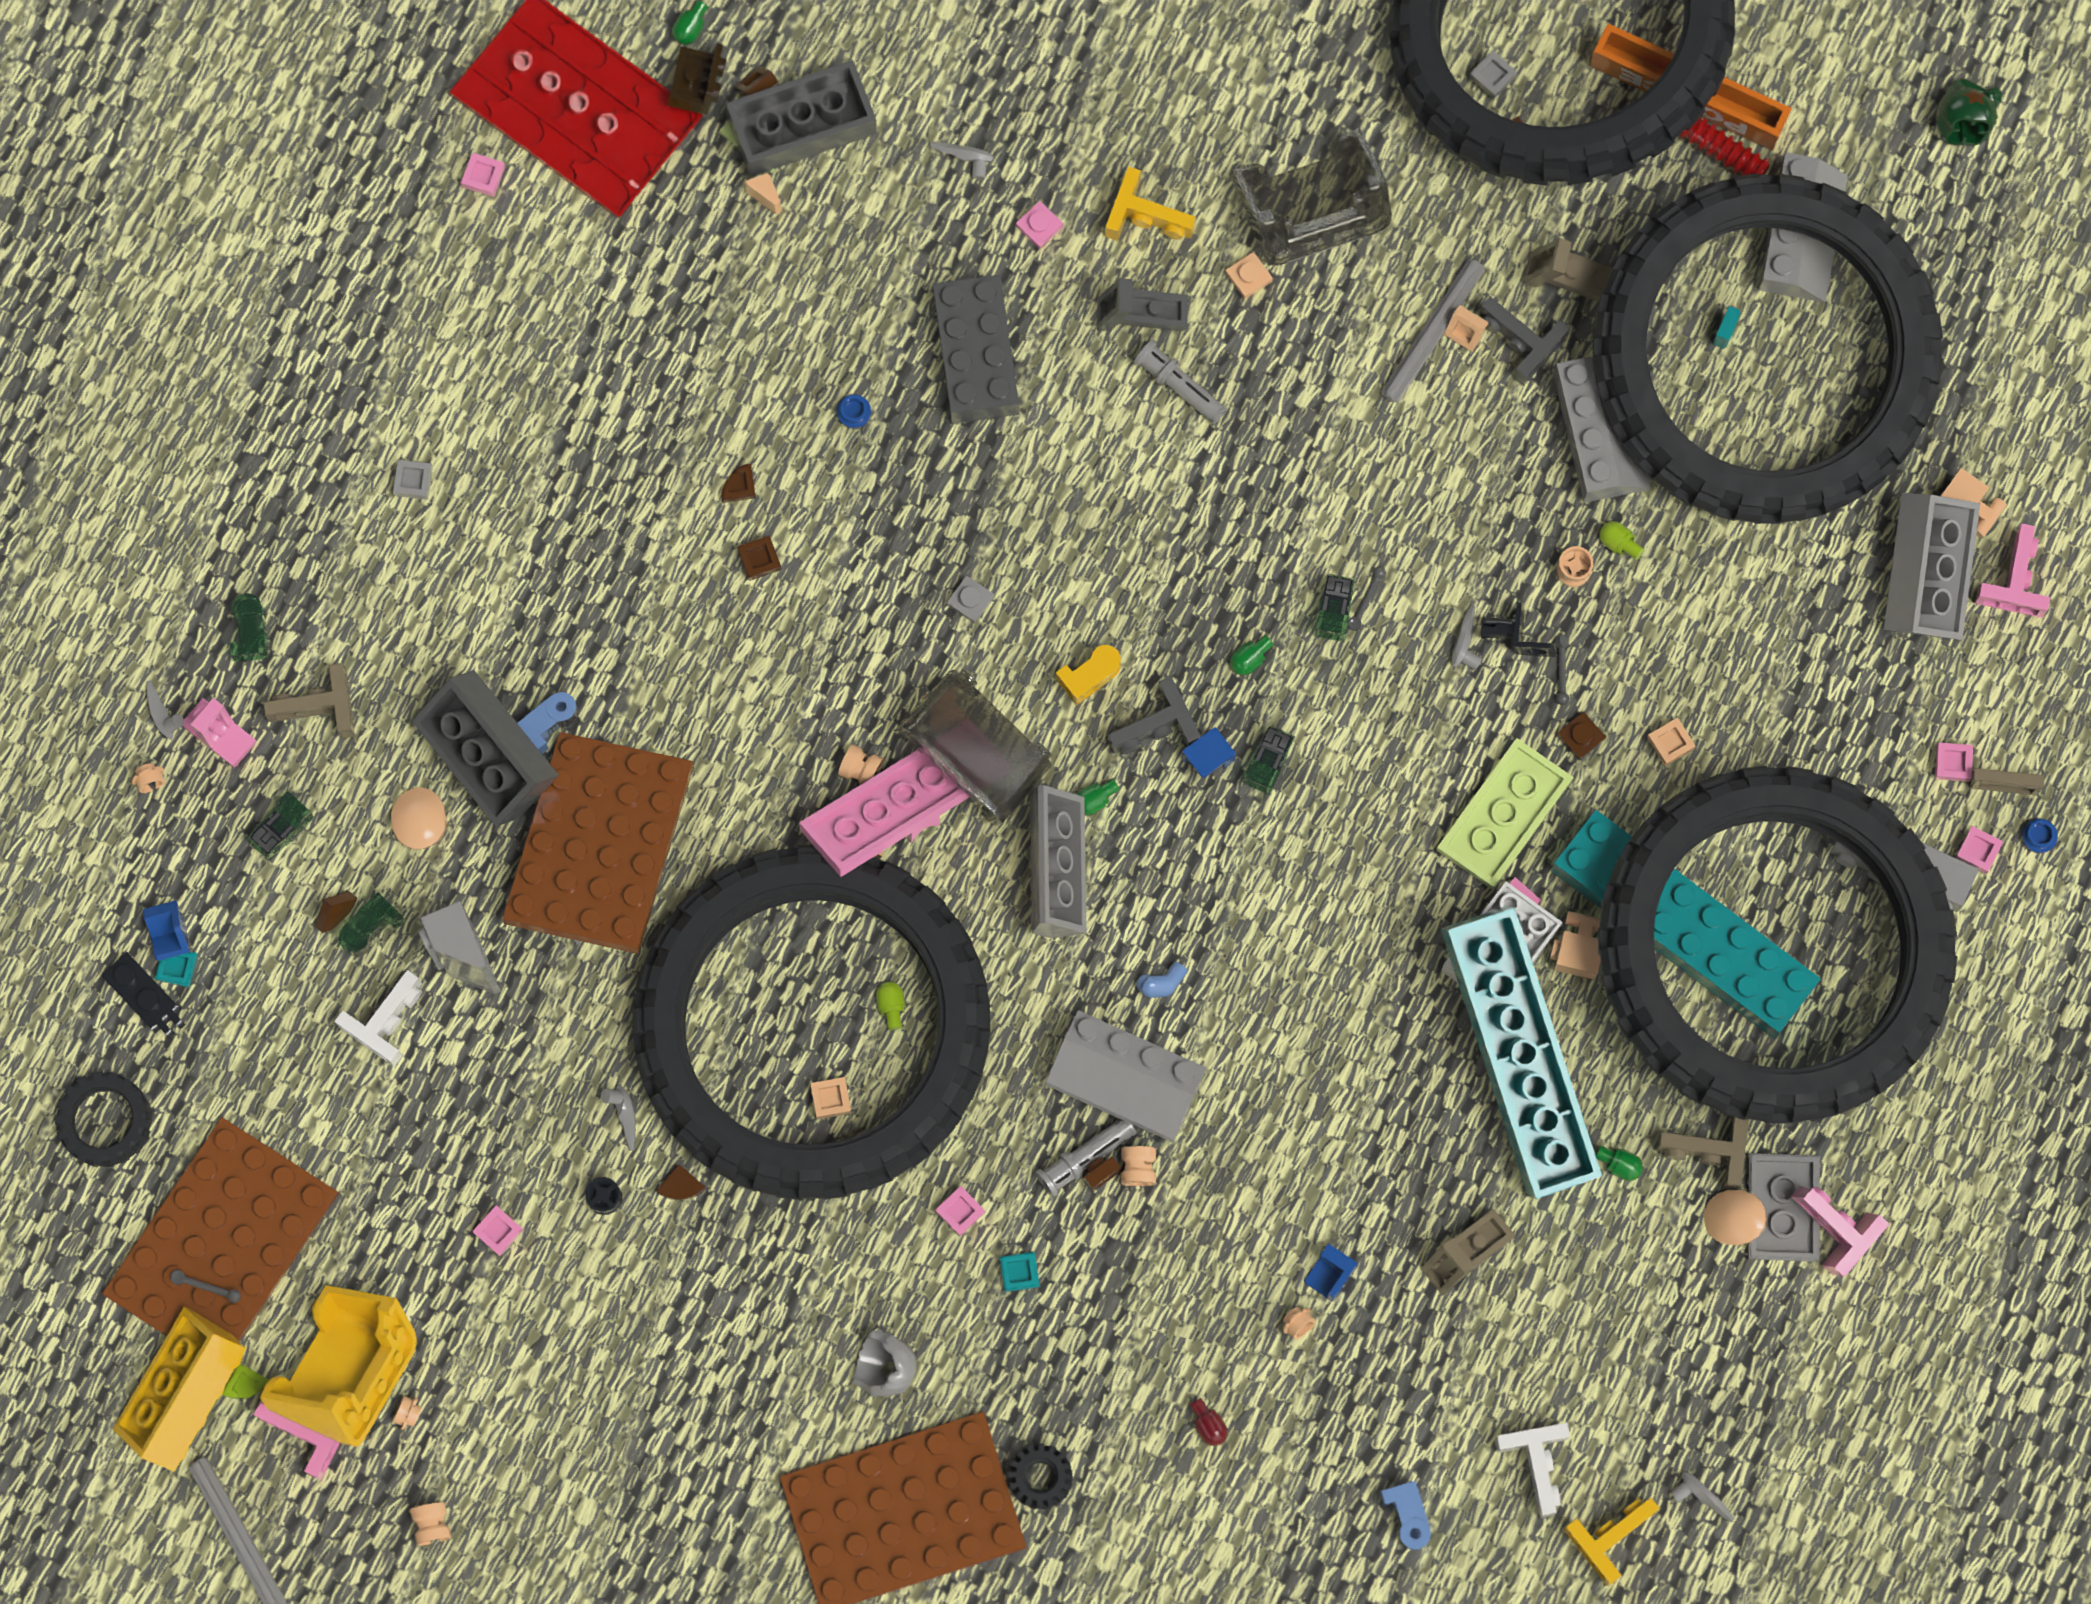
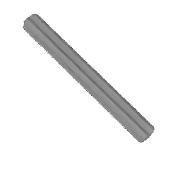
M1468 260L1382 390V395L1390 402L1398 403L1443 336L1454 312L1459 305L1462 306L1483 275L1485 268L1478 261Z
M206 1457L196 1460L189 1466V1470L263 1604H288L209 1460Z

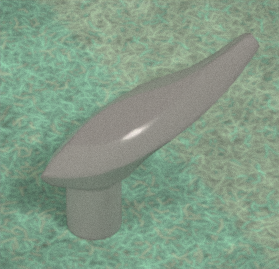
M930 142L931 147L941 152L954 155L964 161L973 162L972 178L985 179L986 163L993 160V156L987 151L950 143Z
M1474 605L1470 606L1462 622L1452 653L1453 666H1459L1462 662L1476 670L1482 658L1468 651L1475 617Z
M147 681L150 715L158 730L172 740L174 731L184 725V719L179 714L169 717L166 707L160 700L152 681Z
M620 1085L616 1087V1090L604 1089L601 1093V1100L604 1103L616 1105L629 1151H632L635 1146L636 1118L632 1100L627 1091Z
M1682 1473L1684 1481L1670 1491L1678 1503L1694 1493L1701 1503L1708 1505L1726 1520L1734 1521L1735 1518L1728 1508L1693 1474Z

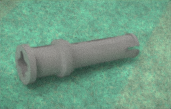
M1151 340L1146 344L1133 363L1136 366L1142 365L1156 377L1155 382L1162 386L1168 385L1188 404L1207 418L1212 425H1215L1228 408L1223 406L1179 369V361L1176 358L1170 359L1156 347L1157 342Z
M1119 1119L1072 1153L1069 1151L1061 1153L1058 1161L1045 1170H1037L1035 1174L1048 1194L1054 1198L1058 1195V1190L1073 1179L1080 1180L1082 1175H1084L1083 1170L1107 1155L1130 1137L1136 1135V1130L1132 1124Z

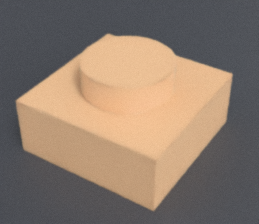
M1254 252L1226 269L1225 272L1244 300L1273 281L1272 276Z
M1459 305L1444 335L1473 352L1479 344L1489 322Z
M1678 718L1647 736L1664 766L1671 764L1696 748Z
M845 1077L810 1083L817 1120L851 1114Z

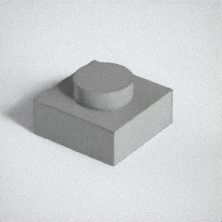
M1492 50L1470 73L1469 79L1491 98L1495 99L1516 78L1517 71Z
M398 460L393 487L394 496L428 500L433 472L432 463Z
M966 575L947 601V606L976 624L994 599L995 594Z

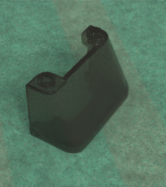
M1361 128L1337 136L1330 147V158L1269 177L1265 167L1257 163L1233 169L1235 184L1266 263L1273 266L1283 265L1377 234L1389 226L1392 221V212L1387 180Z
M963 669L960 672L950 670L893 731L905 742L910 740L915 745L920 743L916 748L920 753H925L972 799L971 802L975 806L983 804L981 808L983 812L980 815L992 826L1001 825L1051 768L1052 763L1049 758L1052 755L1041 743L1036 742L1033 744L975 688L977 681L967 671Z

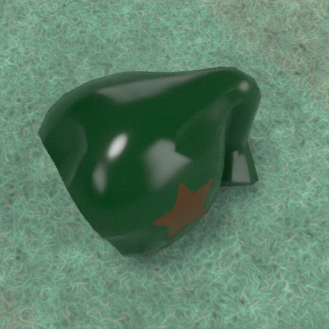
M1965 78L1955 80L1947 88L1938 105L1936 126L1940 137L1948 144L1955 146H1976L1984 142L1997 123L1998 115L1996 108L2002 99V92L1999 87L1995 86L1985 89Z

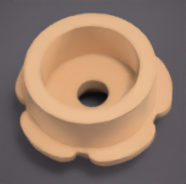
M153 763L140 766L135 770L136 775L132 778V784L137 785L140 793L152 791L153 789L148 785L152 782H156V789L162 787L165 784L163 767H155Z
M1295 1307L1289 1311L1283 1319L1285 1323L1283 1332L1290 1334L1295 1340L1302 1338L1309 1332L1316 1322L1310 1315V1308H1303L1301 1310L1299 1307Z
M403 1395L392 1417V1422L401 1425V1430H404L407 1425L413 1427L419 1417L422 1407L416 1405L417 1397L411 1399Z

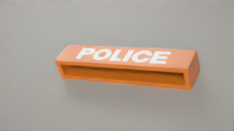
M1608 23L1593 51L1590 67L1646 92L1663 74L1671 62L1674 53ZM1724 77L1717 94L1711 97L1705 106V112L1701 118H1707L1709 122L1773 151L1788 121L1792 108Z

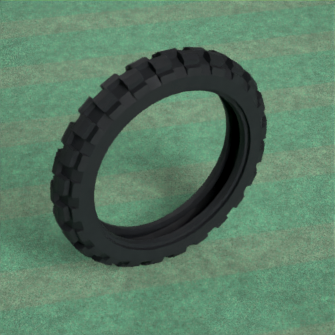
M1393 0L1392 10L1389 15L1391 57L1397 80L1405 100L1408 101L1415 113V117L1427 132L1443 143V147L1462 161L1468 160L1478 165L1481 171L1500 178H1506V176L1522 179V183L1548 186L1549 182L1567 181L1568 185L1593 182L1592 178L1610 173L1613 177L1636 168V163L1649 156L1655 158L1675 144L1674 139L1684 130H1690L1704 114L1705 106L1711 97L1717 94L1726 75V67L1729 57L1732 56L1735 38L1736 13L1734 0H1682L1684 5V21L1679 44L1671 62L1654 85L1637 100L1614 114L1596 121L1565 127L1535 126L1510 120L1488 110L1464 91L1449 70L1442 54L1441 25L1448 0Z
M1750 174L1734 176L1715 183L1712 182L1690 191L1654 215L1634 235L1610 271L1595 315L1596 324L1593 336V362L1595 363L1596 385L1601 404L1607 412L1611 428L1622 447H1625L1634 458L1635 464L1652 481L1655 480L1670 492L1669 494L1684 503L1705 510L1714 516L1733 521L1754 522L1755 524H1780L1822 516L1850 504L1884 481L1903 462L1915 446V442L1923 428L1926 427L1935 405L1934 400L1938 385L1941 382L1943 358H1941V339H1943L1940 313H1937L1933 298L1934 291L1925 270L1922 271L1913 256L1914 251L1900 233H1896L1883 220V216L1866 203L1862 204L1846 195L1847 192L1826 183L1820 184L1806 180L1804 177L1785 174ZM1750 228H1777L1814 238L1834 249L1859 272L1871 289L1881 310L1887 334L1888 363L1883 389L1876 407L1868 421L1847 445L1832 456L1812 465L1782 471H1762L1747 469L1720 460L1702 450L1677 428L1663 408L1654 389L1648 366L1647 333L1652 308L1659 290L1674 267L1688 253L1703 243L1726 233Z
M1758 766L1741 768L1738 771L1726 774L1720 773L1697 782L1660 806L1636 831L1615 863L1614 870L1604 892L1600 908L1602 909L1600 926L1598 928V955H1600L1601 977L1607 999L1610 1000L1617 1016L1616 1021L1624 1035L1643 1056L1642 1060L1660 1078H1665L1678 1089V1092L1698 1104H1705L1718 1110L1721 1114L1742 1120L1750 1119L1774 1124L1816 1121L1836 1116L1878 1096L1898 1081L1918 1061L1930 1045L1936 1030L1941 1026L1950 1003L1948 1000L1952 984L1955 982L1957 956L1955 955L1957 931L1954 912L1950 910L1946 896L1947 888L1938 867L1933 866L1925 852L1926 847L1911 828L1907 829L1894 816L1895 812L1876 797L1871 798L1857 790L1856 785L1834 776L1830 778L1813 773V770L1790 766L1786 768ZM1755 822H1784L1807 827L1825 834L1844 845L1869 868L1880 883L1893 909L1900 941L1899 972L1891 1000L1881 1019L1872 1031L1850 1051L1824 1063L1807 1067L1772 1068L1759 1066L1727 1055L1709 1044L1685 1022L1674 1007L1660 978L1654 949V926L1659 900L1667 880L1681 859L1700 842L1718 832Z
M797 845L796 848L782 850L775 848L754 854L747 860L735 865L733 863L711 875V878L699 888L693 889L676 906V910L666 923L661 925L650 944L651 948L640 969L635 988L634 1008L632 1009V1036L641 1080L651 1104L677 1142L712 1172L718 1173L734 1184L754 1192L759 1191L775 1195L778 1198L795 1200H827L848 1197L850 1194L867 1189L872 1190L893 1181L895 1177L907 1170H912L930 1156L932 1151L945 1138L947 1139L955 1129L971 1100L974 1098L988 1056L991 1032L988 989L980 959L963 925L946 906V903L930 887L925 886L911 876L910 872L889 861L885 862L873 857L840 877L813 845ZM799 901L837 902L868 912L887 923L918 954L932 981L938 1004V1031L934 1052L925 1075L909 1099L894 1114L872 1129L848 1139L824 1144L786 1143L770 1139L740 1125L717 1106L704 1090L692 1067L686 1041V1013L691 989L698 971L717 943L732 929L755 914L775 906Z

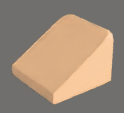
M766 173L745 181L746 193L776 215L781 213V201L770 174Z

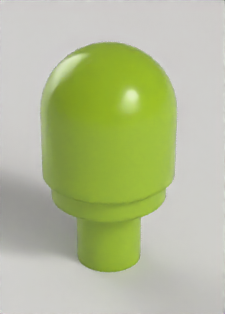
M1609 521L1601 527L1599 537L1602 544L1615 554L1623 555L1626 552L1635 560L1639 559L1643 554L1644 548L1634 542L1635 535L1621 523Z
M895 982L882 983L876 991L878 1012H880L881 1016L886 1013L889 1031L902 1029L899 1011L905 1013L904 1007L906 1005L903 990Z

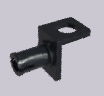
M1517 602L1516 615H1513V619L1482 617V639H1511L1517 655L1556 656V650L1552 643L1522 642L1525 609L1522 602Z

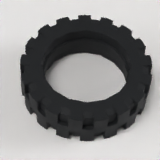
M94 1072L91 1076L80 1077L77 1079L76 1084L66 1088L64 1091L65 1096L63 1099H59L56 1107L58 1112L55 1115V1125L57 1126L59 1140L63 1143L65 1149L76 1159L94 1167H113L116 1164H123L129 1161L130 1157L141 1151L142 1145L145 1140H148L150 1135L149 1129L150 1124H152V1114L150 1113L148 1100L131 1080L109 1072V1074ZM110 1091L119 1094L128 1101L132 1110V1125L129 1133L120 1143L109 1148H95L87 1145L80 1139L75 1128V1116L79 1106L87 1097L97 1092Z

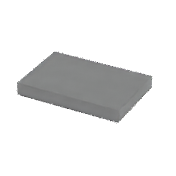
M1748 1154V1192L1754 1194L1762 1202L1767 1214L1766 1228L1759 1237L1748 1243L1749 1260L1820 1261V1225L1791 1197L1799 1186L1820 1188V1156Z

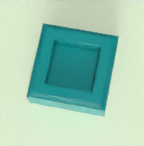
M1732 306L1728 307L1713 345L1722 349L1727 348L1741 314L1739 309Z
M189 952L160 960L155 980L190 988L198 954Z
M1035 1252L1000 1257L1005 1293L1040 1288Z

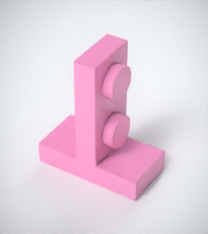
M2021 524L2016 532L2006 588L1982 583L1977 590L1975 604L2040 618L2044 617L2048 611L2050 597L2023 591L2029 590L2033 571L2027 570L2029 558H2035L2039 539L2033 537L2035 526Z
M202 698L184 719V725L182 726L234 768L257 743L252 736L234 723L225 707L214 698L210 702Z
M1799 1186L1791 1196L1839 1243L1822 1264L1832 1275L1845 1277L1889 1226V1223L1881 1215L1867 1212L1856 1224L1843 1211L1839 1210L1837 1212L1829 1204L1831 1198L1818 1187L1808 1188Z
M260 1402L254 1413L255 1417L316 1446L304 1472L316 1479L322 1480L340 1443L269 1411Z

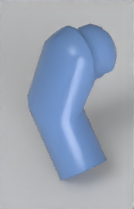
M1174 961L1165 975L1150 976L1143 974L1140 976L1136 984L1137 989L1149 998L1168 997L1175 991L1188 973V970L1180 963Z

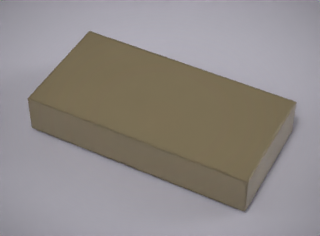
M1975 768L1972 771L1969 787L1978 790L2037 795L2044 787L2045 775Z

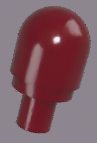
M1199 1398L1189 1405L1197 1417L1193 1421L1195 1424L1194 1428L1205 1444L1218 1446L1227 1438V1426L1219 1412L1216 1413L1215 1409L1209 1411L1202 1398Z

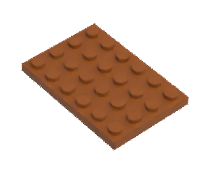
M559 732L550 765L559 776L540 795L502 918L503 923L639 954L693 772V761Z
M221 1117L102 1294L165 1336L168 1335L185 1306L229 1332L240 1342L339 1195V1192ZM180 1270L186 1277L228 1291L237 1289L241 1293V1299L237 1303H231L227 1297L185 1283L176 1285L171 1281L170 1277L172 1272Z
M984 1411L780 1476L819 1604H856L1027 1549Z

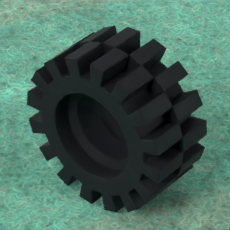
M1038 1443V1445L1026 1446V1449L1020 1450L1016 1454V1457L1010 1464L1008 1479L1013 1495L1021 1504L1030 1507V1509L1046 1510L1059 1505L1067 1497L1072 1486L1073 1473L1071 1464L1062 1451L1060 1452L1052 1445L1047 1446L1044 1443ZM1038 1463L1047 1464L1055 1474L1052 1486L1043 1491L1030 1487L1026 1479L1030 1467Z

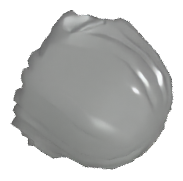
M881 1329L868 1332V1336L862 1345L863 1349L859 1352L860 1357L857 1360L856 1372L853 1376L854 1385H858L861 1389L867 1391L871 1397L893 1396L903 1393L911 1385L916 1373L917 1360L913 1349L904 1341L893 1336L891 1332H883ZM887 1362H894L893 1372L887 1376L883 1373L881 1367Z

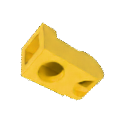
M1101 645L1092 652L1091 658L1073 672L1067 664L1056 672V680L1077 706L1119 673L1121 656L1113 646Z

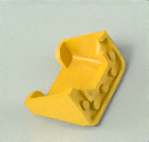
M325 1285L312 1306V1316L319 1332L290 1381L286 1377L274 1376L264 1386L260 1398L269 1411L340 1444L357 1447L365 1440L416 1349L417 1338L415 1330L397 1298Z

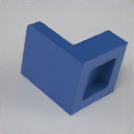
M1214 727L1182 751L1181 758L1185 763L1189 761L1201 778H1206L1222 766L1225 769L1236 760V753L1218 729Z
M177 900L143 909L144 920L152 938L153 952L157 961L190 952L187 929Z
M1328 1243L1321 1253L1319 1260L1306 1277L1305 1284L1333 1302L1358 1263Z

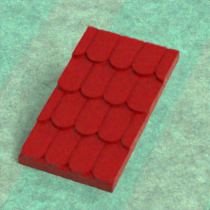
M525 0L448 92L450 96L616 218L621 217L704 116L700 113L668 106L670 90L546 0Z

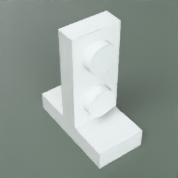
M407 970L366 1026L344 1011L340 1013L334 1022L344 1032L395 1067L402 1054L398 1049L382 1039L384 1034L390 1036L401 1022V1018L398 1016L405 1006L411 1008L422 994V990L419 989L422 983L417 976Z
M1568 1423L1498 1435L1495 1438L1497 1453L1526 1448L1540 1518L1554 1516L1557 1513L1556 1507L1561 1506L1557 1485L1551 1486L1548 1473L1549 1471H1554L1550 1450H1544L1543 1445L1568 1440L1570 1438Z

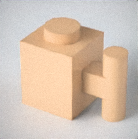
M1961 468L1941 496L1980 503L1976 536L1984 538L2007 504L2000 498H1995L1989 507L1981 502L1990 487Z
M1568 911L1565 924L1578 927L1577 934L1564 931L1561 940L1554 939L1550 960L1556 961L1554 967L1556 971L1595 980L1601 960L1600 955H1598V939L1591 936L1592 931L1598 932L1600 918Z

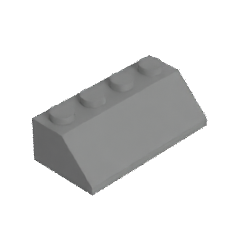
M1785 152L1779 173L1804 177L1806 180L1820 184L1826 183L1843 191L1846 190L1848 178L1846 174L1819 158ZM1770 228L1759 291L1826 303L1835 250L1807 235L1790 230Z
M1593 357L1557 363L1553 376L1583 502L1650 490L1648 476L1635 464L1636 461L1628 450L1622 447L1610 426L1611 422L1604 406L1601 404L1596 385L1597 378Z
M1902 493L1884 630L1956 640L1963 639L1980 503L1931 494Z
M1046 785L1037 786L1030 797L1029 812L1031 823L1029 851L1031 856L1030 888L1032 891V912L1030 920L1032 933L1048 938L1085 934L1087 929L1084 797Z
M460 901L421 917L424 928L418 931L426 950H428L434 963H436L438 970L445 968L450 977L490 993L496 994L501 992L478 934Z
M1078 1010L1062 1042L1045 1085L1170 1142H1174L1200 1088L1206 1067Z

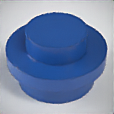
M856 394L844 397L837 407L838 419L848 428L855 429L864 426L871 417L869 402L864 397Z
M2039 818L2030 821L2024 827L2022 839L2024 845L2030 851L2046 853L2055 846L2058 833L2050 821Z

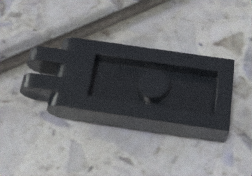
M128 952L101 975L155 1034L162 1030L171 1039L175 1033L166 1025L170 1020L180 1029L186 1025L177 1016L181 1011L178 1005Z

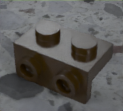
M716 43L714 54L680 46L668 106L704 115L708 114L710 103L718 102L722 84L716 82V77H723L727 58L721 57L723 44Z

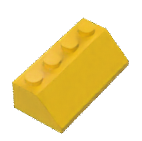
M184 1306L114 1425L113 1430L142 1459L175 1472L179 1463L186 1457L189 1446L197 1432L204 1426L207 1415L214 1403L223 1394L228 1379L234 1369L241 1363L247 1348L232 1334Z

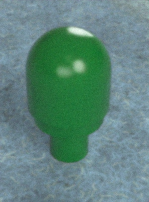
M697 0L691 11L685 10L674 23L672 36L677 43L681 45L692 44L703 30L705 22L702 17L709 7L702 1Z
M1266 634L1255 644L1252 641L1244 643L1231 655L1230 666L1232 670L1241 676L1251 674L1263 664V661L1266 659L1263 654L1274 646V643Z
M1114 778L1101 786L1098 782L1091 783L1078 791L1076 795L1084 797L1085 816H1091L1105 808L1106 804L1110 803L1108 797L1119 791L1120 788Z
M1600 1145L1595 1153L1596 1159L1608 1164L1606 1170L1610 1171V1174L1625 1181L1636 1180L1642 1174L1643 1163L1637 1155L1623 1148H1616L1613 1152Z

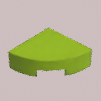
M239 1364L226 1384L222 1395L232 1399L250 1398V1396L253 1397L252 1395L262 1392L264 1386L270 1380Z

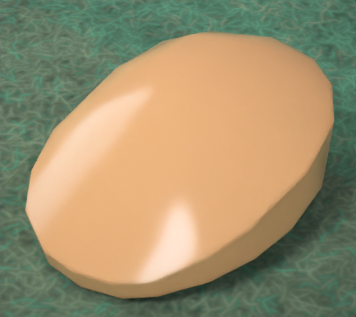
M422 787L412 788L401 794L393 805L391 812L392 829L397 840L403 845L412 849H427L436 845L442 839L447 825L445 806L440 797L431 789Z
M1726 1190L1716 1194L1709 1200L1704 1210V1221L1708 1234L1714 1240L1722 1244L1737 1246L1750 1243L1761 1235L1766 1228L1767 1214L1764 1205L1754 1194L1743 1190Z

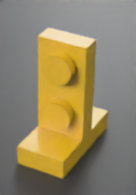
M1128 166L1105 227V237L1118 241L1128 217L1138 227L1149 229L1152 225L1163 229V233L1170 238L1181 240L1184 236L1191 239L1195 229L1196 217L1135 196L1141 181V170Z
M1638 1498L1623 1510L1627 1517L1616 1525L1610 1520L1595 1532L1599 1538L1596 1541L1578 1519L1570 1523L1563 1531L1608 1587L1622 1575L1606 1556L1605 1552L1660 1508L1652 1498H1649L1644 1503Z

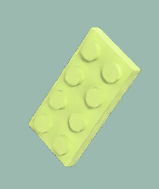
M1516 738L1438 845L1436 851L1494 890L1574 777Z

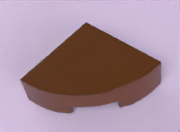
M751 463L737 468L727 479L722 488V503L756 498Z
M346 892L323 899L315 927L322 933L335 928L351 912L358 898L351 892Z
M678 1165L656 1192L667 1199L686 1200L700 1195L706 1187L681 1165Z

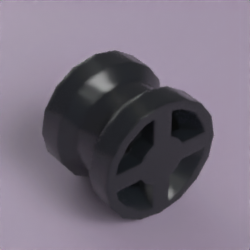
M599 1177L591 1181L587 1186L585 1192L586 1201L595 1213L610 1215L621 1206L622 1192L618 1184L612 1179Z

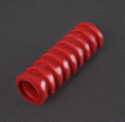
M1699 118L1690 130H1684L1679 136L1682 139L1688 138V143L1691 145L1697 144L1698 150H1706L1707 156L1714 155L1715 161H1723L1724 167H1732V172L1735 174L1739 172L1742 175H1764L1770 166L1769 159H1761L1760 153H1752V148L1743 147L1744 143L1742 141L1735 142L1734 136H1726L1725 130H1717V125L1714 123L1712 125L1708 124L1709 120L1707 118Z

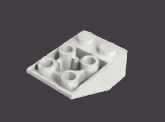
M1505 882L1482 914L1505 906L1515 907L1534 964L1563 922L1508 882ZM1448 957L1443 965L1442 972L1458 983L1450 957Z

